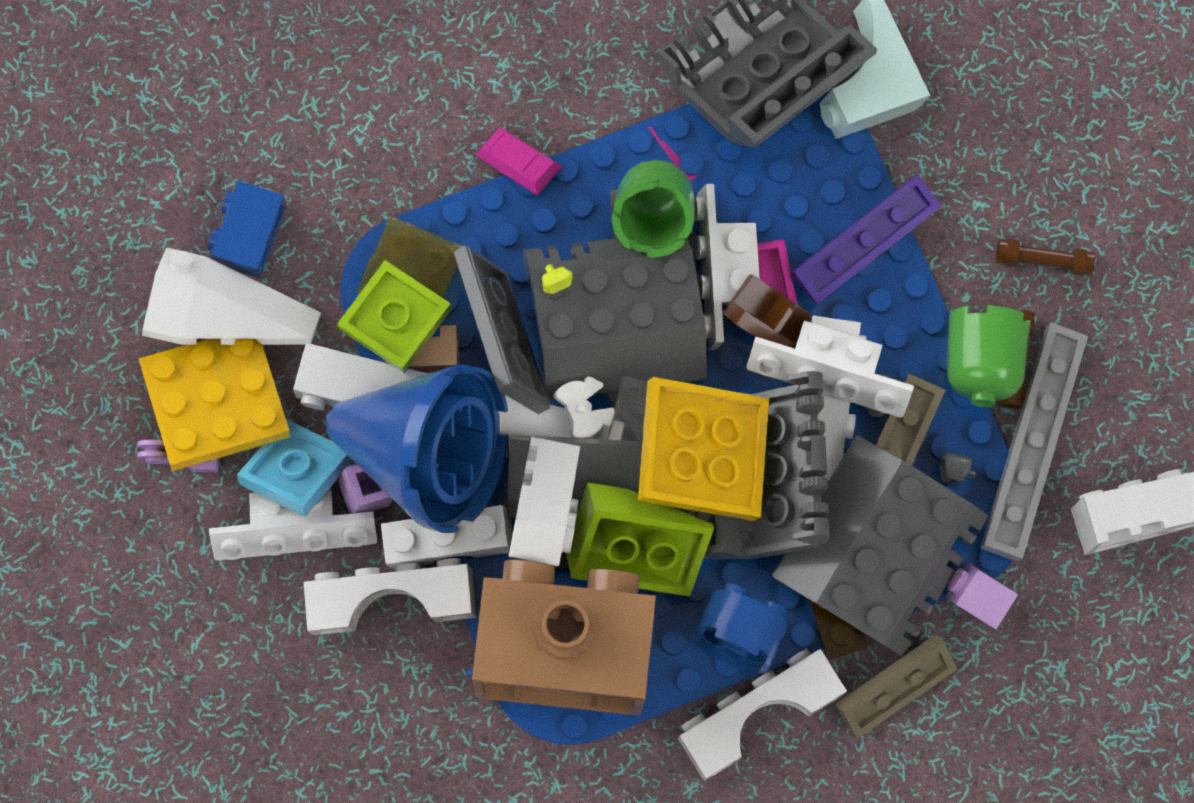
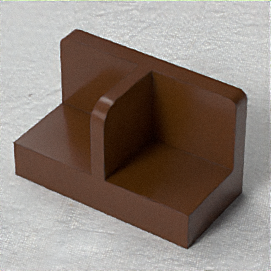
M752 274L746 278L723 311L726 317L754 337L794 349L796 348L797 344L795 342L799 338L803 322H810L812 319V315Z

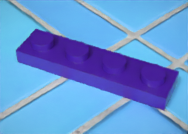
M918 174L913 175L790 273L813 304H818L938 210L941 204Z

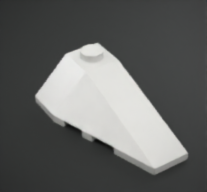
M166 248L155 273L142 336L182 345H196L197 339H220L221 345H235V339H257L263 345H306V343H312L320 321L321 312L206 256Z

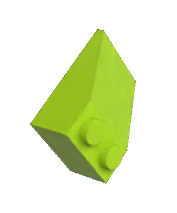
M587 482L576 515L571 551L566 553L571 577L588 581L589 570L608 569L625 571L640 576L639 589L690 596L714 530L713 524L670 506L638 501V493L632 490Z

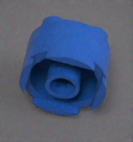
M726 583L724 590H714L692 639L696 644L702 639L707 643L704 651L724 663L746 671L749 664L758 665L760 667L757 673H767L788 628V623L784 619L787 610L772 601L765 600L764 603L748 597L749 592L743 587L733 583Z

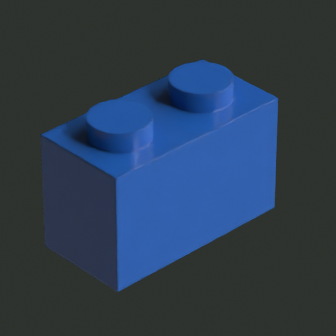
M238 180L235 190H228L225 195L221 209L225 217L221 228L215 227L209 239L208 250L212 251L211 256L213 260L235 271L261 278L287 206L284 195Z

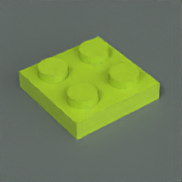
M385 260L339 320L337 327L340 331L405 373L453 308L451 303Z

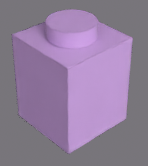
M357 464L346 467L338 479L349 514L374 512L388 508L393 502V499Z
M967 562L963 569L960 568L954 573L948 583L949 592L945 597L973 616L997 629L1018 594Z

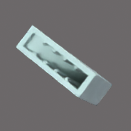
M862 0L853 11L860 34L877 48V53L858 67L852 78L832 88L819 103L822 120L828 128H831L835 139L913 112L930 96L884 0Z

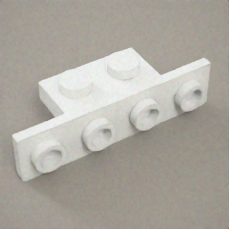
M706 184L697 194V197H694V221H699L700 235L696 236L695 257L697 260H701L702 275L698 276L697 281L700 299H704L705 314L703 316L706 328L707 350H716L724 343L722 306H728L750 274L759 279L760 277L756 223H716L714 184Z
M807 321L803 322L795 349L755 337L746 367L749 371L788 382L786 381V376L807 371L823 373V394L897 417L904 416L914 388L913 385L874 374L882 349L881 344Z
M331 487L306 517L254 492L249 493L250 524L209 528L215 560H236L265 555L275 556L284 553L359 547L377 543L374 512L333 515Z

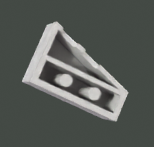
M531 437L508 557L559 566L561 553H570L579 501L571 498L580 446Z
M1175 469L1157 475L1158 480L1142 483V480L1138 479L1123 483L1118 486V489L1104 492L1103 490H1096L1080 495V500L1071 508V512L1084 555L1194 527V472L1182 474L1180 469Z

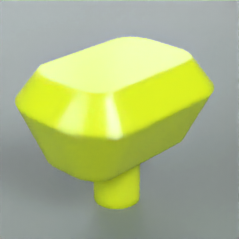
M552 264L545 267L547 273L542 276L543 291L545 293L554 294L571 285L573 279L571 271L564 267L554 269Z

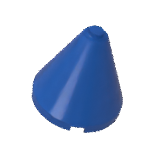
M464 364L450 366L339 402L329 411L326 418V428L330 439L417 524L426 529L441 533L457 532L458 527L455 525L462 520L473 522L484 510L501 477L509 441V434L500 432L499 411L508 412L505 394L498 391L494 376L489 371Z

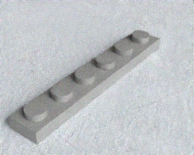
M1052 322L1046 326L980 546L983 550L1016 562L1023 559L1086 346L1087 335Z

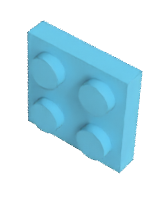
M286 419L291 437L262 445L237 474L239 485L306 517L353 460L333 441Z

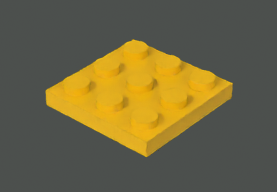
M206 339L196 342V345H185L139 358L172 472L291 437L263 345L257 339H235V345H221L220 339Z
M652 377L648 380L638 501L756 521L761 518L769 398Z

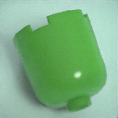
M649 160L631 168L619 184L612 214L615 235L623 246L627 249L633 248L638 252L648 253V257L651 258L667 256L682 248L686 238L692 232L695 217L694 193L690 180L682 169L667 161Z
M987 305L986 313L969 314L970 306H964L953 310L949 315L948 381L954 391L965 398L971 399V404L979 407L995 406L996 401L1014 396L1023 385L1031 321H1023L1024 313L1011 308Z

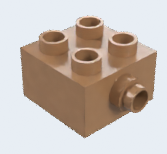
M526 560L504 561L502 579L484 577L472 675L475 698L640 716L646 696L656 596L638 594L639 575L618 570L593 569L589 570L587 588L554 585L555 566Z

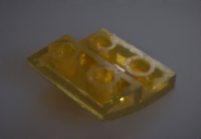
M389 216L376 251L370 257L357 293H361L386 260L444 299L458 266L454 251L463 247V245L394 216Z

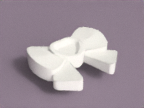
M590 376L586 377L584 382H568L554 392V398L565 406L566 413L572 422V438H589L596 434L602 428V425L607 427L612 423L614 408L591 411L592 404L586 399L601 389L603 383Z

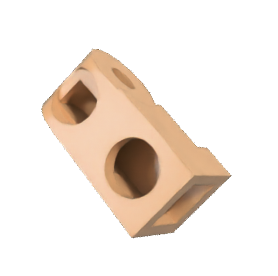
M440 326V337H431L408 369L432 373L450 366L459 365V333L457 326Z

